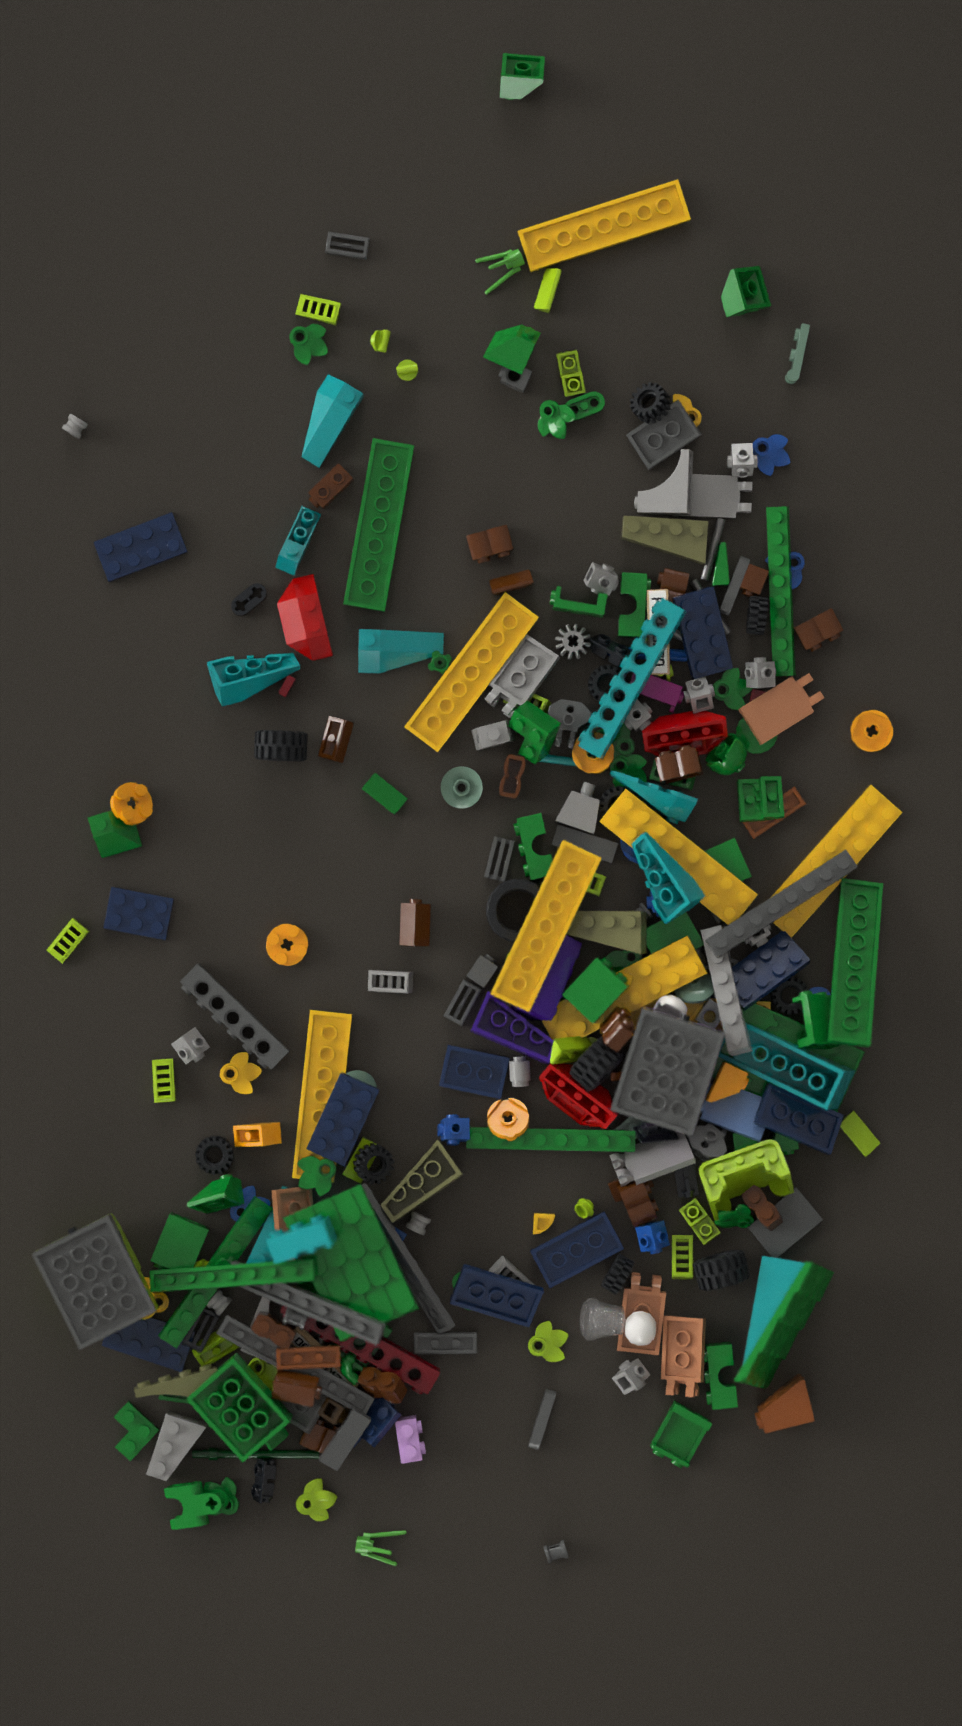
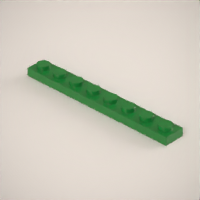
M789 506L766 507L772 661H775L776 676H795Z
M470 1127V1139L466 1141V1148L635 1152L636 1133L634 1130L527 1128L521 1136L513 1141H508L495 1136L489 1127Z
M254 1196L206 1267L231 1265L234 1260H238L273 1208ZM218 1288L189 1290L159 1333V1338L177 1349Z
M315 1259L283 1261L276 1264L274 1262L151 1270L150 1292L316 1281Z

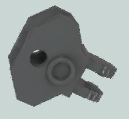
M560 699L549 706L548 715L561 723L556 736L555 746H560L563 730L570 732L567 745L568 748L573 749L575 733H577L579 727L587 724L591 717V712L582 702ZM571 706L573 707L574 711L572 713H568L566 708Z
M710 1123L706 1126H696L693 1136L688 1135L687 1137L692 1153L704 1162L726 1155L725 1137L729 1130L723 1128L720 1131L716 1128V1125Z

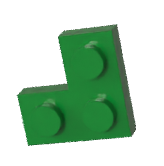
M130 1401L114 1416L129 1431L115 1448L131 1461L160 1430Z

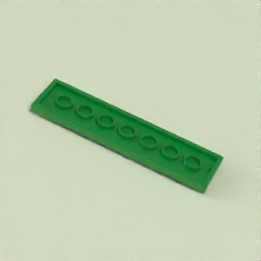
M376 438L372 439L343 605L385 612L414 445Z
M841 879L827 1042L861 1047L871 1046L883 883Z

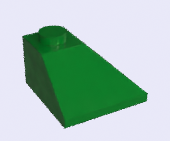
M503 53L499 98L507 100L522 99L543 83L545 56Z
M760 266L730 270L721 295L726 317L740 316L771 306Z
M522 324L497 331L483 358L522 375L541 333Z
M112 810L87 817L101 858L142 847L137 826L124 824V821L114 816Z
M231 1174L220 1176V1179L212 1181L187 1203V1207L210 1214L244 1204L241 1179L233 1177Z

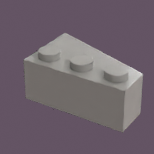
M168 1410L146 1475L167 1481L205 1430L208 1423Z

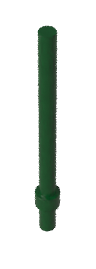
M218 1448L192 1450V1458H209V1460L238 1458L232 1450H218ZM257 1450L249 1458L319 1459V1452L314 1450Z

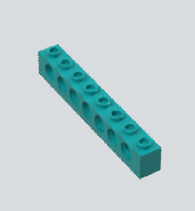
M664 598L661 601L657 600L654 604L651 619L645 620L641 628L643 633L640 638H635L630 647L632 649L629 657L625 656L620 664L622 670L619 675H614L609 684L611 686L608 694L604 693L600 699L599 704L601 707L598 712H593L588 721L590 723L587 731L583 730L578 738L580 742L579 747L602 760L686 614L685 610ZM660 617L667 618L668 623L664 628L657 626V620ZM655 635L657 643L652 647L648 646L646 643L647 638ZM639 654L646 655V662L643 665L636 663V657ZM634 672L636 679L633 683L628 684L625 677L628 673ZM618 691H624L625 699L622 702L615 700V694ZM608 709H613L615 716L612 720L607 721L604 714ZM597 728H603L604 736L601 739H596L594 731Z

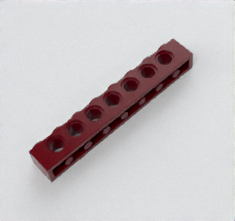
M282 1305L280 1312L283 1314V1318L287 1310V1307L284 1305ZM309 1316L306 1318L304 1330L310 1333L315 1331L320 1334L319 1337L328 1343L332 1341L340 1345V1350L345 1353L350 1351L356 1354L358 1360L366 1364L367 1362L374 1364V1368H377L382 1373L391 1372L396 1374L403 1384L405 1382L412 1386L411 1389L421 1395L423 1392L427 1395L429 1394L440 1375V1368L383 1336L378 1345L365 1340L364 1346L357 1347L354 1344V1340L359 1337L355 1336L341 1342L333 1326L328 1324L320 1326L316 1319ZM375 1348H380L384 1354L381 1357H375L372 1351ZM397 1358L402 1361V1365L396 1368L390 1362ZM418 1369L421 1374L419 1377L413 1378L409 1375V1371Z

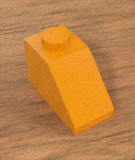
M723 1062L705 1100L714 1102L737 1094L741 1089L744 1090L749 1081L747 1078L748 1073Z
M280 1122L233 1126L235 1147L268 1146L282 1143Z

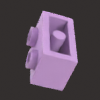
M416 1415L399 1417L395 1422L401 1464L422 1461V1454H426L424 1441L420 1442L419 1434L423 1433L421 1420L417 1421Z

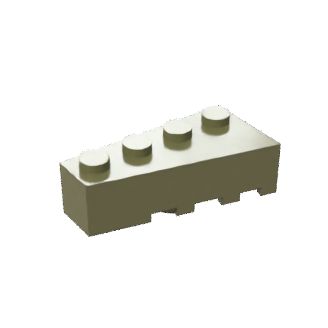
M623 516L621 539L705 565L708 521Z
M577 911L566 934L631 952L646 954L647 911Z
M439 1139L381 1204V1207L392 1223H396L464 1175Z

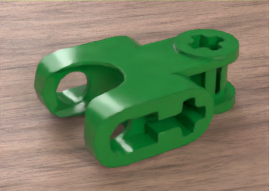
M202 1481L172 1484L164 1488L167 1499H177L183 1506L182 1515H178L170 1520L172 1530L207 1525L210 1523L208 1515L218 1513L229 1504V1496L225 1490L212 1489L204 1491Z

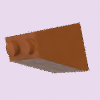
M801 1374L795 1375L757 1406L758 1412L754 1413L757 1426H759V1429L763 1428L765 1433L815 1421L806 1383Z

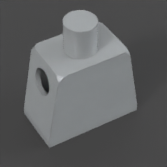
M510 720L471 730L476 751L515 741L513 730L508 727Z
M583 782L580 793L571 791L555 821L594 834L600 800L592 798L595 785Z

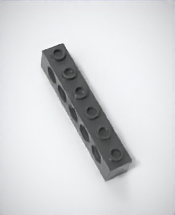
M197 963L180 981L183 984L181 989L189 996L193 994L198 999L196 1003L204 1011L208 1008L213 1013L212 1019L219 1025L223 1023L228 1028L226 1032L234 1040L239 1038L244 1043L242 1047L250 1055L254 1053L259 1057L257 1062L263 1068L267 1069L269 1067L272 1070L290 1051L201 964ZM204 982L208 985L209 991L207 994H200L197 987L199 983ZM215 997L223 999V1008L216 1009L213 1006V999ZM230 1012H236L239 1015V1021L236 1024L229 1022L228 1014ZM250 1026L254 1029L255 1034L252 1038H246L243 1035L245 1027ZM261 1041L269 1043L270 1049L267 1053L259 1051L258 1044Z

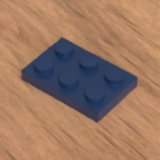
M111 887L103 928L166 940L174 899Z
M447 1045L439 1086L501 1099L510 1058Z

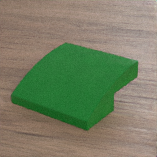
M762 776L759 779L737 780L740 822L765 821L785 817L781 776Z

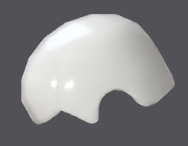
M673 995L660 997L653 1008L680 1018L682 1014L687 1015L685 1003L679 997Z
M638 1311L633 1312L627 1317L625 1336L630 1343L644 1346L654 1340L656 1336V1321L650 1313Z

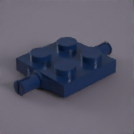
M384 1397L374 1399L366 1415L371 1417V1421L353 1448L361 1439L366 1440L373 1447L380 1442L402 1415L395 1408L394 1403L388 1402Z

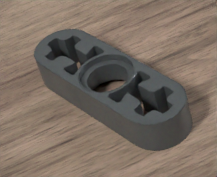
M740 556L719 609L721 614L729 616L751 559Z
M546 1389L529 1440V1448L539 1450L555 1400L556 1391Z

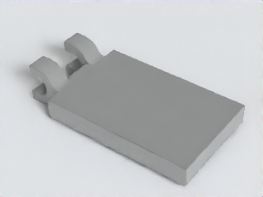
M693 474L691 515L673 516L736 519V512L751 513L752 503H740V492H752L753 482H737L738 476L732 477L731 475Z
M526 634L489 683V686L493 689L486 696L485 700L492 707L496 706L500 697L508 703L501 711L511 719L514 710L518 706H521L526 701H530L560 659L559 655Z
M675 1131L679 1137L678 1140L646 1144L638 1143L635 1144V1152L609 1155L621 1187L632 1181H635L636 1185L696 1163L685 1134Z

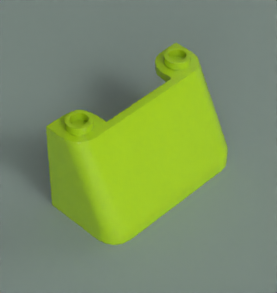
M765 1140L704 1162L699 1168L700 1178L715 1221L719 1220V1210H732L731 1198L742 1195L753 1185L759 1188L769 1185L772 1193L779 1197L794 1193L789 1168L781 1148L775 1140Z

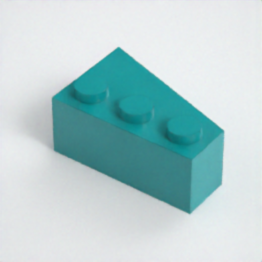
M321 1214L310 1218L311 1222L303 1224L301 1221L290 1225L291 1229L283 1231L281 1228L270 1232L271 1236L266 1239L274 1264L296 1258L305 1253H313L316 1249L322 1247H332L337 1241V1237L329 1216L323 1218Z

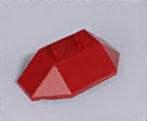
M314 574L292 579L277 602L286 644L312 661L333 656Z
M689 711L658 717L642 730L644 750L659 757L661 752L671 751L675 753L680 751L679 748L691 745L692 748L696 747L699 755L708 754L722 740H725L728 737L725 716L708 711L698 713Z
M550 1063L539 1076L547 1099L580 1125L606 1129L618 1115V1112L611 1110L613 1100L609 1091L601 1084L594 1090L587 1091L570 1075V1070L574 1064Z

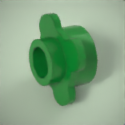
M439 651L432 652V660L428 664V668L431 671L436 670L444 674L452 658L449 654L443 655Z

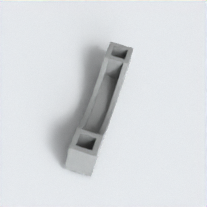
M720 925L701 930L721 1023L725 1032L727 1049L731 1056L751 1052L752 1046L736 989L730 951L716 958L705 941L723 929Z

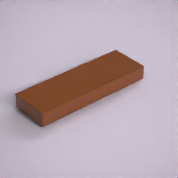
M795 787L783 794L784 818L742 822L753 839L806 805Z
M340 1345L276 1348L277 1370L341 1367Z

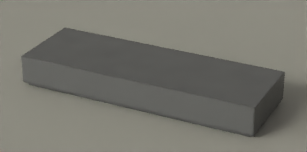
M557 825L552 845L560 847L562 840H565L601 857V860L609 863L613 862L618 846L616 842L561 825Z
M414 1332V1354H477V1332H443L440 1334L437 1332Z
M353 1407L319 1457V1461L338 1471L370 1423L371 1417Z

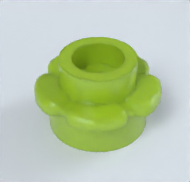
M579 1199V1202L575 1205L577 1215L584 1219L588 1216H593V1203L588 1199Z

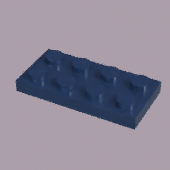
M172 512L93 542L108 582L187 553Z
M711 586L672 597L673 604L686 611L679 629L691 678L698 679L732 669L733 665L714 587Z
M781 931L732 967L743 1011H746L810 964L809 957L785 931Z
M341 1072L306 1149L345 1166L380 1089Z
M768 1083L765 1086L753 1123L830 1155L844 1115L834 1110L823 1109L785 1089Z
M605 1211L531 1249L530 1252L549 1288H552L623 1250L624 1247Z
M464 1264L449 1301L452 1305L529 1328L544 1290L536 1285Z
M154 1317L145 1320L140 1319L104 1337L102 1343L104 1347L179 1372L183 1371L190 1350L188 1346L182 1345V1342L176 1349L159 1338L158 1335L167 1322ZM193 1331L189 1339L190 1342L193 1341L196 1331Z

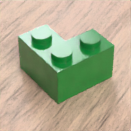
M526 701L514 710L508 727L525 737L518 754L536 765L549 754L561 723L529 701Z

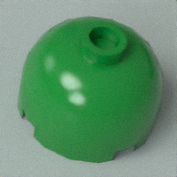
M729 733L728 737L720 745L707 754L706 761L708 763L706 765L720 775H731L735 772H740L745 767L747 757L745 744L735 733Z

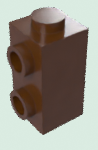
M338 463L308 492L311 496L308 500L316 508L320 506L324 510L354 480Z
M410 899L409 903H401L399 945L429 946L431 904H422V899Z
M278 1370L273 1381L272 1398L283 1402L287 1401L313 1407L315 1400L320 1399L322 1387L319 1386L320 1378Z

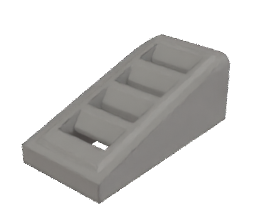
M369 970L368 991L412 993L413 972ZM376 975H380L379 987H376ZM385 975H388V987H385ZM394 976H397L396 988H393ZM402 976L405 977L404 988H402Z
M501 1256L489 1269V1272L503 1276L512 1271L513 1273L509 1278L516 1279L518 1276L519 1281L534 1285L504 1256Z

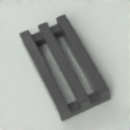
M328 231L325 253L367 260L370 238ZM339 238L357 242H364L365 244L364 246H360L342 242L331 241V239ZM330 246L361 250L363 254L330 249Z
M494 836L484 877L505 882L515 841ZM498 841L501 842L494 874L492 875L489 873ZM505 843L509 844V848L504 864L502 877L498 876V872L501 864Z
M463 979L443 1016L462 1026L482 989ZM464 986H468L454 1015H449ZM474 989L476 991L462 1018L458 1020V1014L470 992Z

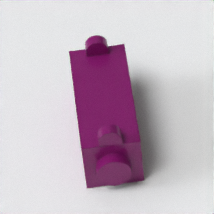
M634 672L629 684L633 683L636 679ZM652 675L640 693L641 696L671 706L669 712L672 713L676 704H681L684 693L681 691L682 686Z

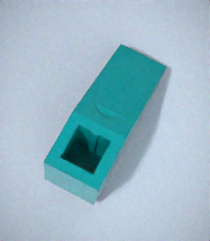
M303 506L301 507L278 555L275 568L295 576L320 519V513Z

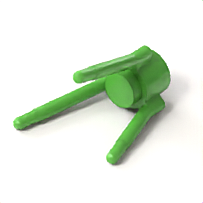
M510 249L503 253L475 260L476 263L503 258V260L490 265L488 268L491 270L504 264L508 269L512 268V270L485 291L486 295L514 273L521 271L520 266L524 265L525 262L519 249L514 251Z
M407 1531L364 1532L363 1536L357 1537L355 1553H361V1556H367L386 1564L397 1566L396 1562L373 1554V1552L391 1555L392 1551L374 1547V1540L370 1539L405 1535Z

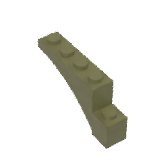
M206 1364L200 1366L198 1371L191 1372V1369L178 1372L179 1376L171 1377L170 1375L158 1377L156 1382L150 1383V1380L137 1383L138 1386L134 1387L135 1396L139 1398L168 1394L188 1397L217 1370V1367Z

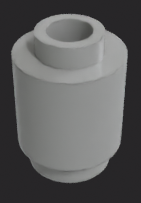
M514 1056L513 1061H509L512 1087L529 1086V1081H531L530 1060H526V1056Z

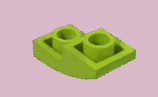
M577 350L557 353L556 357L565 397L586 393Z
M696 1198L679 1209V1212L704 1246L721 1234Z

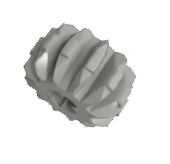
M569 624L565 626L567 633L562 629L558 631L563 638L555 637L556 641L562 642L555 647L556 649L564 648L560 653L561 656L565 655L567 651L569 652V660L572 658V653H575L576 659H579V650L584 655L587 653L582 646L590 647L591 645L589 642H584V640L590 638V635L582 636L581 634L586 629L583 627L578 632V624H574L573 631H571ZM573 636L576 637L578 646L574 647L573 645L570 647L568 645L569 637L572 639Z

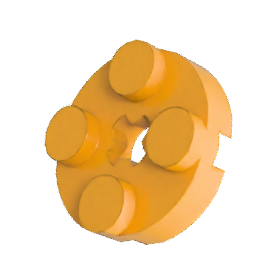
M878 710L864 711L856 716L851 724V739L863 751H880L892 740L893 726L888 716ZM874 725L875 730L878 732L877 735L873 734L870 737L866 728Z
M594 732L596 739H601L604 734ZM578 738L576 739L572 749V757L580 770L587 774H598L610 767L614 761L615 751L613 744H611L602 760L598 757H588L589 752L579 747L580 742Z
M125 783L116 789L110 800L114 816L117 819L120 818L127 825L140 824L153 812L151 795L143 784ZM130 799H132L135 802V809H133L132 806H128L127 802H129Z
M281 924L275 927L267 936V953L279 965H295L307 953V936L296 925ZM284 939L293 942V945L290 946V951H287L286 948L282 949L281 945L284 944Z
M508 1098V1100L503 1101L501 1099L497 1100L490 1106L487 1112L488 1127L495 1136L501 1139L515 1140L529 1126V1114L525 1104L515 1098ZM512 1115L513 1121L505 1122L503 1117Z

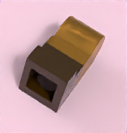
M327 1397L317 1414L332 1424L337 1425L338 1423H343L351 1409Z

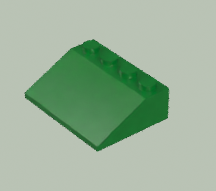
M237 1352L186 1398L242 1462L285 1427L293 1417L292 1413L280 1400L272 1398V1391Z

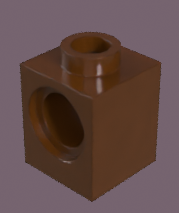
M749 563L739 588L743 590L742 594L748 597L759 596L769 571Z

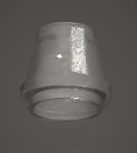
M588 1298L583 1303L580 1312V1330L586 1340L595 1341L597 1338L622 1335L625 1327V1312L622 1306L600 1302L596 1298Z

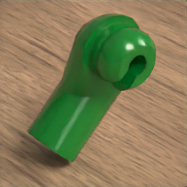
M346 1354L341 1359L340 1371L347 1380L355 1385L359 1378L352 1370L355 1358L350 1354Z

